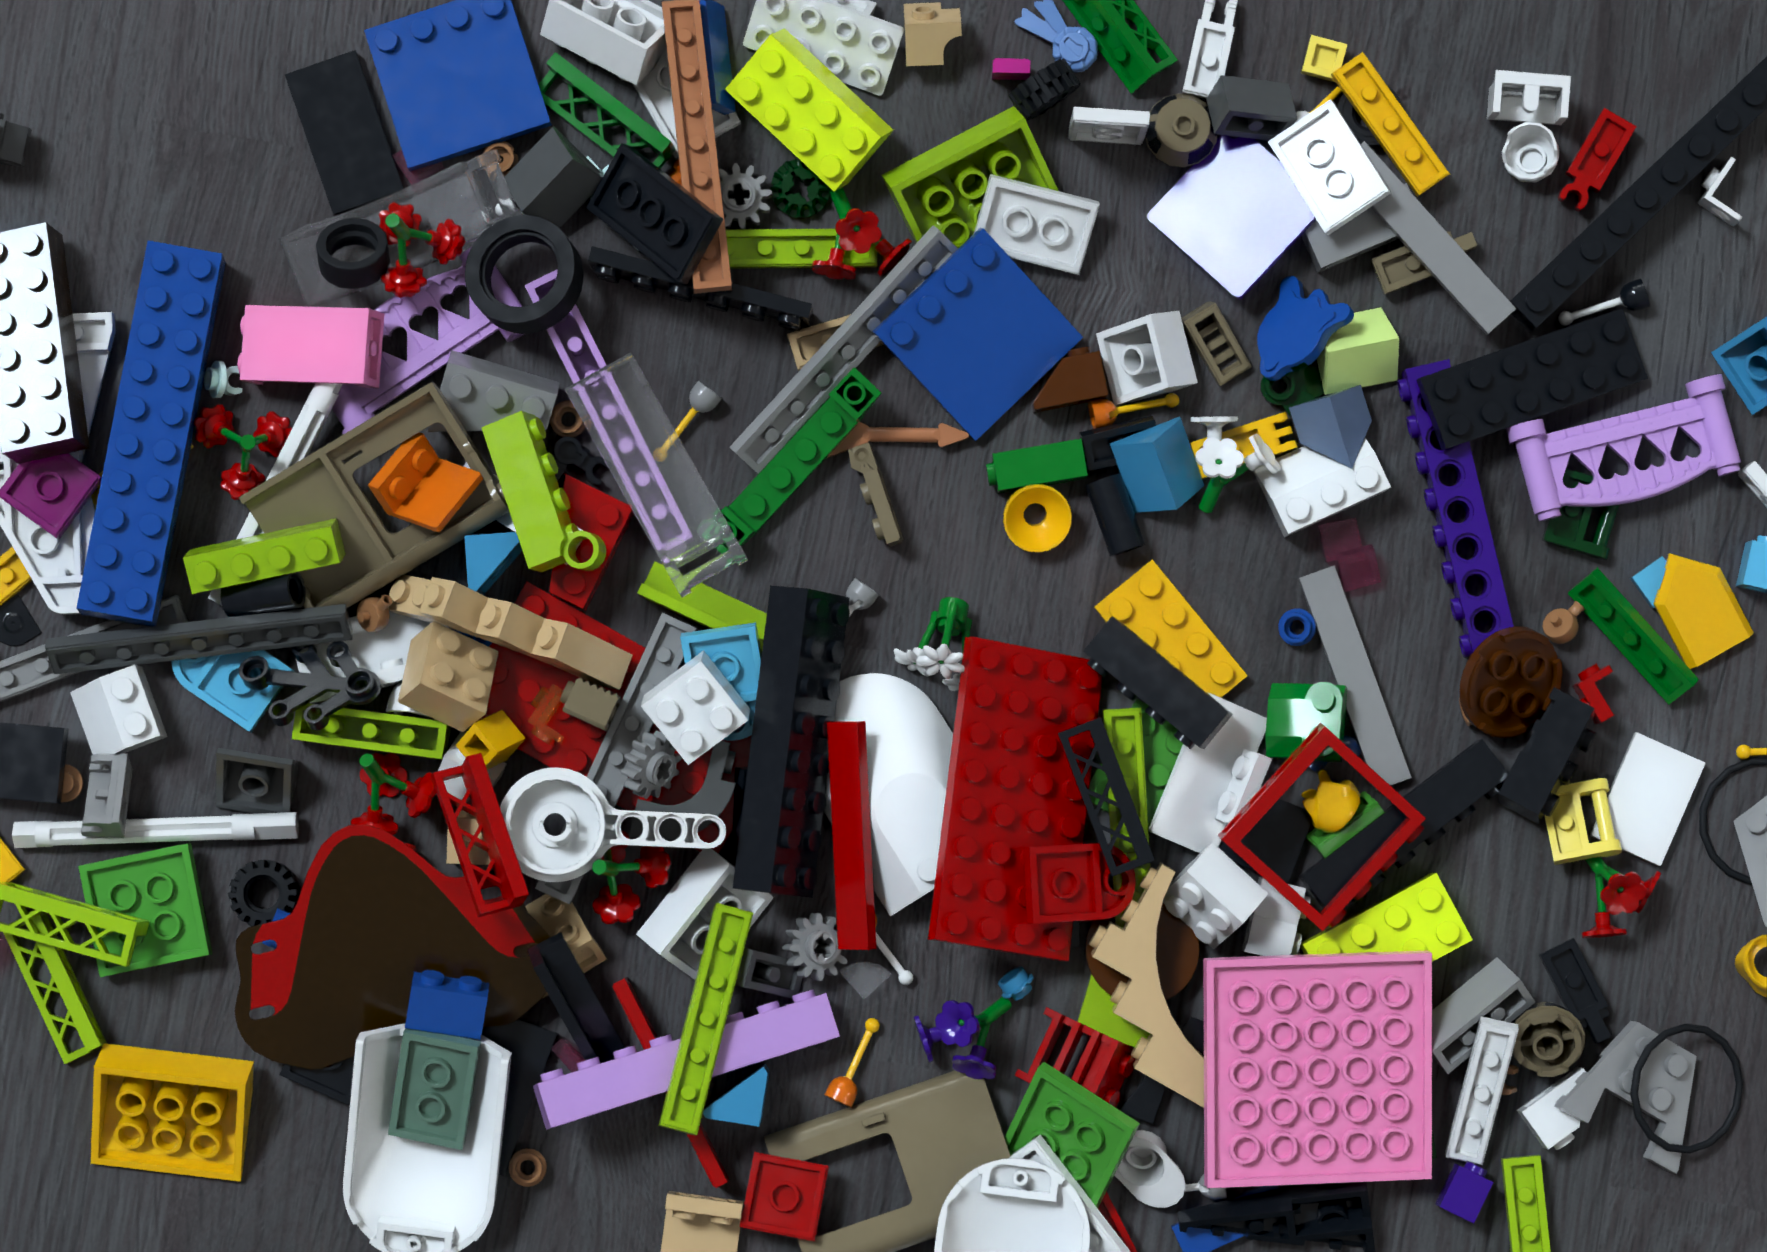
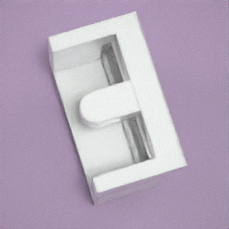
M1496 70L1494 82L1489 87L1487 120L1562 125L1568 118L1571 76Z

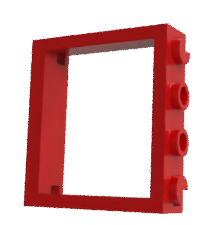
M1319 723L1224 827L1218 836L1323 931L1327 926L1330 928L1335 927L1347 913L1344 908L1353 898L1359 900L1367 893L1372 886V882L1369 880L1379 869L1384 872L1396 861L1398 855L1395 852L1405 841L1410 844L1420 835L1424 829L1421 823L1426 818L1328 728ZM1329 745L1405 814L1407 818L1319 913L1245 846L1241 840Z

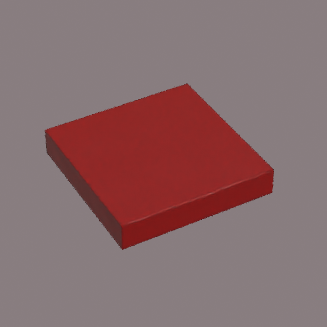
M754 1152L740 1228L815 1242L829 1166Z

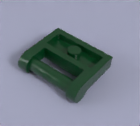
M1566 468L1563 483L1567 488H1575L1579 482L1588 485L1592 482L1593 476ZM1619 505L1603 506L1593 543L1583 540L1593 507L1563 506L1560 508L1561 516L1547 521L1542 541L1577 551L1593 558L1607 560L1610 552L1607 545Z

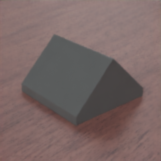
M553 126L508 172L502 181L521 212L526 215L541 217L561 228L592 196L604 175Z
M218 748L216 753V807L250 813L292 812L300 761Z

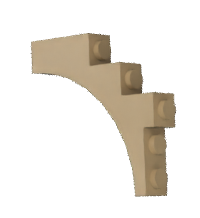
M402 575L396 579L390 589L389 596L392 598V604L388 609L391 612L430 623L435 621L450 629L525 654L575 676L582 677L586 681L599 686L620 690L633 656L569 623L543 618L512 602L488 598L455 581L435 577L429 580Z
M1160 862L1157 869L1150 866L1142 879L1140 887L1145 890L1139 901L1131 900L1121 917V920L1126 922L1124 927L1122 928L1109 921L1106 928L1099 925L1089 945L1094 947L1091 952L1092 957L1129 977L1127 983L1123 981L1118 983L1110 998V1001L1115 1003L1112 1008L1113 1013L1150 1033L1147 1039L1142 1036L1140 1037L1131 1053V1057L1135 1058L1133 1063L1134 1069L1204 1108V1056L1186 1039L1175 1022L1160 985L1156 962L1157 925L1163 899L1175 874L1173 869Z

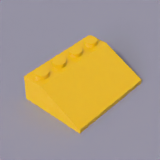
M104 1043L94 1065L91 1164L241 1182L253 1093L254 1061Z

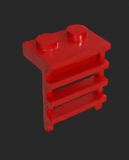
M1046 1007L1043 1014L1053 1018L1028 1073L1017 1069L1015 1076L1031 1083L1037 1068L1043 1062L1047 1063L1062 1028L1066 1024L1072 1028L1053 1068L1065 1074L1083 1033L1091 1036L1071 1079L1116 1108L1120 1100L1119 1090L1125 1077H1128L1134 1070L1133 1063L1135 1058L1131 1057L1134 1048Z

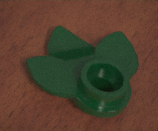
M1303 362L1291 367L1293 371L1286 373L1279 379L1286 386L1285 392L1281 394L1273 391L1272 384L1274 381H1270L1263 376L1260 384L1262 396L1273 405H1282L1291 417L1289 407L1313 400L1324 393L1318 366L1307 365Z

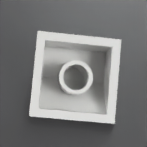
M1180 311L1149 314L1096 333L1113 403L1116 406L1170 393L1198 383Z
M134 664L99 677L70 692L93 755H120V753H126L167 737L142 666Z

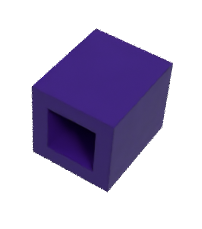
M1469 1161L1466 1162L1464 1167L1454 1163L1435 1204L1474 1224L1494 1182L1485 1178L1487 1170Z

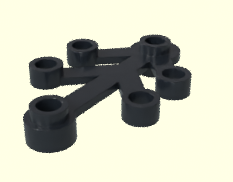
M343 641L330 644L326 653L331 664L335 667H340L346 677L330 675L318 657L314 644L292 647L296 660L304 663L310 673L271 669L266 659L261 656L249 657L239 667V675L245 686L250 689L263 690L268 685L301 688L300 691L288 698L277 700L270 705L268 713L273 723L277 726L288 725L294 718V711L327 692H335L337 694L320 705H310L304 711L303 717L308 727L312 730H321L327 726L330 715L350 703L356 705L370 703L379 695L381 690V682L378 676L368 669L358 668L352 659V653L348 645ZM309 648L306 652L300 653L302 649ZM338 652H344L341 656L335 657ZM286 710L283 715L276 716L280 711ZM321 714L318 719L311 720L315 715Z

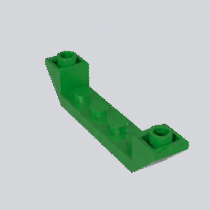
M853 367L828 394L830 398L729 506H725L700 534L726 559H729L767 523L857 426L882 392Z

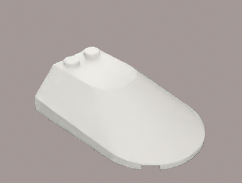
M860 674L839 681L840 694L836 704L835 721H865L873 888L889 915L892 916L932 891L935 886L953 732L931 699L913 684L886 674ZM828 773L824 812L832 823L830 774Z
M405 1023L360 1032L355 1045L343 1177V1197L347 1213L353 1225L357 1224L361 1231L370 1239L369 1243L381 1252H459L473 1241L476 1242L482 1235L490 1221L495 1206L512 1052L481 1035V1040L467 1038L481 1041L466 1141L463 1149L458 1150L388 1135Z
M1018 1158L1000 1159L973 1169L952 1188L939 1215L934 1252H1089L1090 1225L1080 1196L1073 1186L1058 1172L1032 1160Z

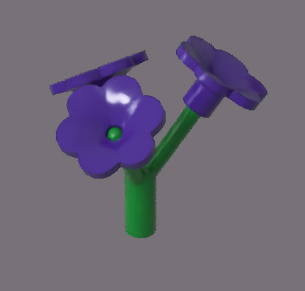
M1000 997L979 1015H974L973 1006L968 1002L946 1001L943 1004L942 1013L936 1016V1027L930 1029L922 1024L918 1015L914 1016L916 1028L928 1061H933V1043L943 1041L947 1045L956 1043L960 1047L968 1046L972 1042L973 1034L977 1033L979 1027H981L977 1044L972 1046L970 1055L953 1056L952 1068L957 1072L965 1073L973 1079H995L996 1066L984 1061L987 1052L984 1046L990 1025L1012 1008L1009 999Z

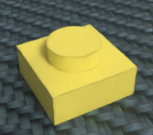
M1311 35L1301 74L1335 82L1331 74L1342 67L1348 44Z

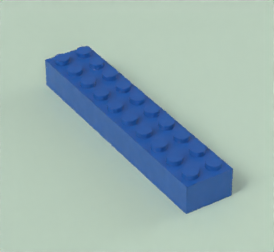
M147 241L76 608L81 615L149 627L157 626L195 428L194 420L197 417L226 262L222 253Z

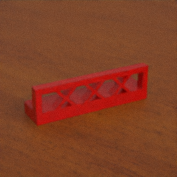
M478 753L467 756L461 766L433 772L431 779L478 917L522 906L529 892L482 754ZM462 776L467 790L462 800L447 793L444 784L445 780ZM468 797L470 799L471 805L466 803ZM452 805L458 807L455 813L453 811ZM461 810L476 817L479 826L474 836L459 828L457 817ZM480 832L482 834L483 840L477 838ZM464 840H466L467 842H469V845H468L467 849H466ZM473 845L488 852L490 863L486 871L471 863L468 854ZM492 867H493L495 876L489 873V872L491 871ZM475 875L481 877L479 884ZM485 880L500 888L504 900L485 905L480 891Z

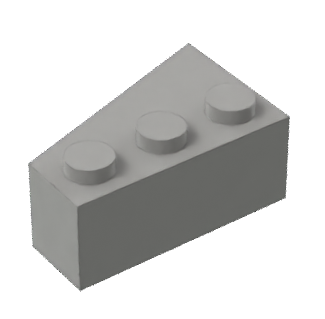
M451 350L440 391L466 431H482L481 427L519 411H524L538 417L546 430L560 382ZM434 423L429 426L427 432H443L447 430L441 423Z

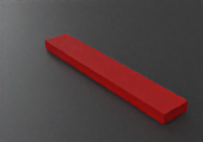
M865 721L827 722L838 949L873 950L876 949L866 723Z
M628 977L614 983L612 987L643 1049L651 1048L649 1041L658 1038ZM700 1122L698 1134L696 1136L687 1134L712 1186L717 1188L727 1183L730 1179Z

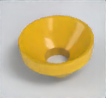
M1044 484L1028 485L1014 492L1006 502L1003 512L1004 529L1009 539L1023 550L1039 553L1049 551L1057 547L1065 539L1071 527L1072 514L1066 498L1053 487ZM1034 503L1042 505L1046 511L1044 519L1038 524H1030L1024 519L1025 509Z

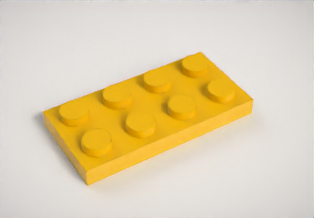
M1153 559L1094 606V609L1106 623L1111 616L1117 618L1205 692L1221 698L1248 676Z

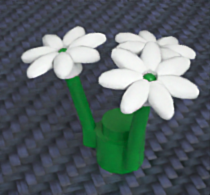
M955 597L942 598L938 611L931 613L929 625L919 646L914 647L912 651L907 650L906 653L894 648L895 661L908 665L907 668L910 671L917 669L922 675L927 677L935 675L940 670L945 678L942 680V683L947 685L951 691L959 690L960 674L965 671V667L958 662L964 656L965 637H970L972 619L967 617L969 604ZM938 627V631L943 634L940 647L935 650L929 647L928 644ZM961 631L962 653H951L949 649L951 636H957ZM952 671L960 672V674H953V678L951 679Z

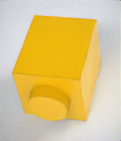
M500 710L475 722L455 746L465 758L481 753L488 770L507 761L526 738L505 712Z

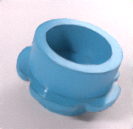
M1022 966L1010 970L998 982L1003 992L1002 997L1004 999L1012 997L1017 1001L1026 996L1032 990L1030 983L1034 978L1033 974H1028Z

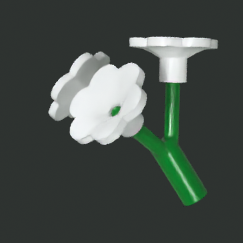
M1238 416L1191 417V422H1198L1207 427V439L1203 443V448L1199 449L1195 455L1196 462L1203 467L1204 475L1211 478L1199 504V509L1205 513L1213 512L1223 486L1247 470L1253 471L1262 464L1272 474L1281 470L1273 451L1257 433L1249 437L1254 447V452L1244 458L1240 451L1236 450L1237 445L1235 441L1229 438L1222 439V427L1230 422L1238 421Z

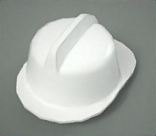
M1145 1130L1136 1131L1114 1176L1137 1199L1146 1205L1155 1208H1167L1177 1204L1184 1196L1186 1188L1183 1173L1167 1155L1165 1143L1159 1136Z

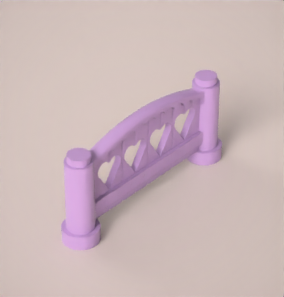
M472 247L460 255L459 258L462 264L459 268L428 278L427 284L421 287L420 292L412 297L399 298L394 295L374 309L385 314L383 337H391L393 330L396 328L406 330L407 361L382 351L379 388H364L354 384L342 385L338 393L339 396L332 408L344 427L342 434L374 417L376 411L447 365L451 350L465 353L498 330L507 342L524 335L503 330L493 324L474 304L470 295V319L441 307V300L444 296L453 295L455 289L460 286L466 287L465 265ZM494 266L491 276V287L495 298L505 305L522 307V304L497 267ZM428 307H434L438 310V340L410 328V320L414 316H422L423 311Z
M1722 374L1686 383L1688 399L1551 433H1546L1543 419L1531 420L1507 428L1510 444H1515L1534 515L1538 516L1539 521H1545L1561 516L1560 508L1563 506L1601 507L1632 503L1678 488L1711 469L1717 470L1718 476L1740 471L1739 463H1741V459L1722 391L1726 389ZM1678 427L1699 446L1700 454L1698 457L1692 458L1686 455L1683 461H1675L1671 457L1670 451ZM1642 436L1663 454L1664 463L1662 466L1656 467L1651 464L1647 470H1639L1635 466V458ZM1606 445L1627 463L1629 470L1626 475L1620 476L1615 473L1611 479H1603L1599 475V467ZM1570 454L1592 473L1593 479L1590 484L1584 485L1579 482L1575 488H1567L1564 485L1563 476Z

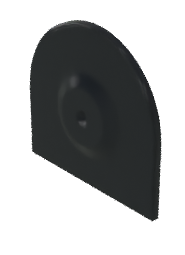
M19 595L14 596L0 606V642L3 644L18 646L42 633Z

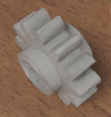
M734 163L732 167L733 174L728 175L726 171L720 168L719 177L722 180L720 185L725 228H730L733 221H738L739 228L746 229V220L751 219L755 225H760V219L757 215L758 211L762 213L770 212V207L762 202L763 199L772 197L771 190H761V187L767 181V177L762 175L754 179V166L752 165L746 169V173H740L739 165ZM742 189L743 194L750 195V198H744L745 204L736 205L735 199H729V196H735L734 190Z
M656 730L654 734L646 731L643 734V742L640 743L634 740L632 742V751L624 755L627 767L621 771V774L629 777L624 786L633 790L634 794L648 799L650 795L659 798L661 787L670 789V781L674 776L679 775L676 764L682 757L675 753L676 749L662 732Z
M811 913L809 920L807 918H796L799 930H786V934L793 941L792 944L782 946L783 950L793 953V957L789 958L786 963L787 966L800 965L797 976L808 977L811 975L812 980L822 981L825 974L836 976L837 968L834 964H847L848 962L841 955V949H838L837 928H833L836 924V918L826 916L823 919L821 913Z

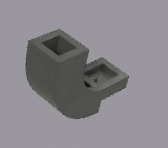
M720 741L713 746L705 781L701 789L691 799L676 805H663L638 799L635 811L712 814L719 817L730 802L736 783L722 780L723 773L731 774L736 752L729 751L731 743ZM633 817L629 836L638 838L642 833L643 827L640 820ZM665 819L660 824L659 832L663 839L674 841L679 837L681 828L676 820ZM703 821L698 826V832L711 825L713 821Z

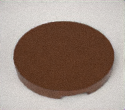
M1515 626L1495 632L1474 650L1463 670L1459 692L1465 716L1472 725L1490 736L1510 738L1525 733L1527 731L1526 728L1546 712L1551 703V699L1548 697L1552 689L1555 687L1560 690L1562 662L1558 659L1549 639L1533 629Z
M1162 903L1157 925L1156 962L1161 989L1167 1001L1177 995L1192 978L1199 959V940L1193 930L1180 918L1172 915L1167 910L1165 904ZM1115 917L1093 920L1085 945L1088 968L1095 981L1109 996H1112L1120 981L1127 983L1129 977L1092 957L1091 952L1094 947L1090 946L1089 942L1099 925L1106 928L1109 921L1115 923Z

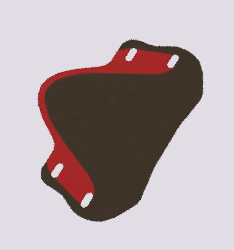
M348 825L334 832L321 845L308 870L293 912L284 919L248 927L238 936L236 940V957L241 981L235 1005L237 1027L244 1041L254 1052L272 1061L310 1070L322 1069L355 1056L356 1039L360 1032L405 1023L413 972L422 973L424 970H435L441 972L446 977L459 979L462 976H473L481 979L482 982L489 983L483 1027L507 1025L515 1022L542 999L547 992L532 966L530 956L517 957L514 954V948L528 943L539 944L550 938V936L528 913L524 903L520 907L478 917L464 876L450 877L444 875L411 847L385 830L369 825ZM492 869L489 873L495 876L494 870ZM475 875L479 884L481 877ZM485 880L481 889L495 885ZM501 895L496 898L484 900L485 905H487L490 903L502 901L504 899ZM274 940L277 944L276 949L260 954H254L251 951V946L254 943ZM271 1005L275 1009L274 1015L269 1017L252 1019L249 1016L250 1010Z

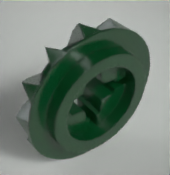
M799 158L785 161L774 172L771 182L772 199L779 210L786 215L795 218H807L817 214L826 205L830 196V187ZM793 174L802 182L815 180L807 187L808 202L799 193L786 196L794 188Z

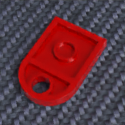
M1099 843L1023 847L1027 924L1109 919L1124 911L1133 898L1136 885L1134 869L1120 873L1122 885L1117 891L1112 890L1108 884L1110 870ZM1115 846L1112 847L1111 854L1116 866L1130 861L1124 852Z

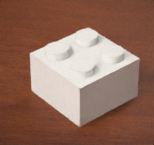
M704 650L647 692L641 704L643 710L688 765L749 720L750 714L749 706Z
M1212 842L1171 882L1163 903L1172 915L1180 918L1193 930L1195 936L1200 941L1215 949L1249 918L1267 897L1268 893Z

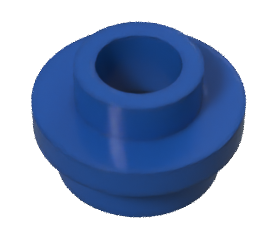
M1301 608L1288 610L1279 620V634L1290 645H1305L1313 639L1316 633V621L1307 610ZM1295 620H1300L1304 624V631L1301 634H1296L1292 630V623Z

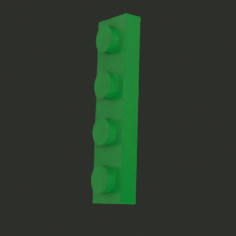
M1598 567L1568 592V595L1574 601L1579 602L1585 608L1584 612L1668 705L1693 687L1699 680Z

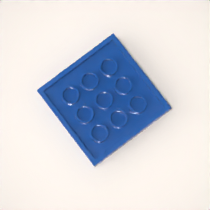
M454 0L364 30L407 168L410 172L488 147L494 143H500L552 126L512 0Z
M979 228L872 331L974 441L980 438L1083 338L984 228Z

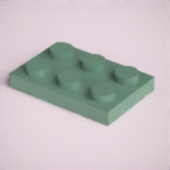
M405 1028L402 1037L388 1135L458 1150L463 1149L466 1141L481 1041Z

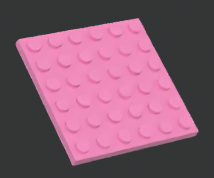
M1424 950L1203 958L1204 1185L1207 1188L1432 1179V952Z

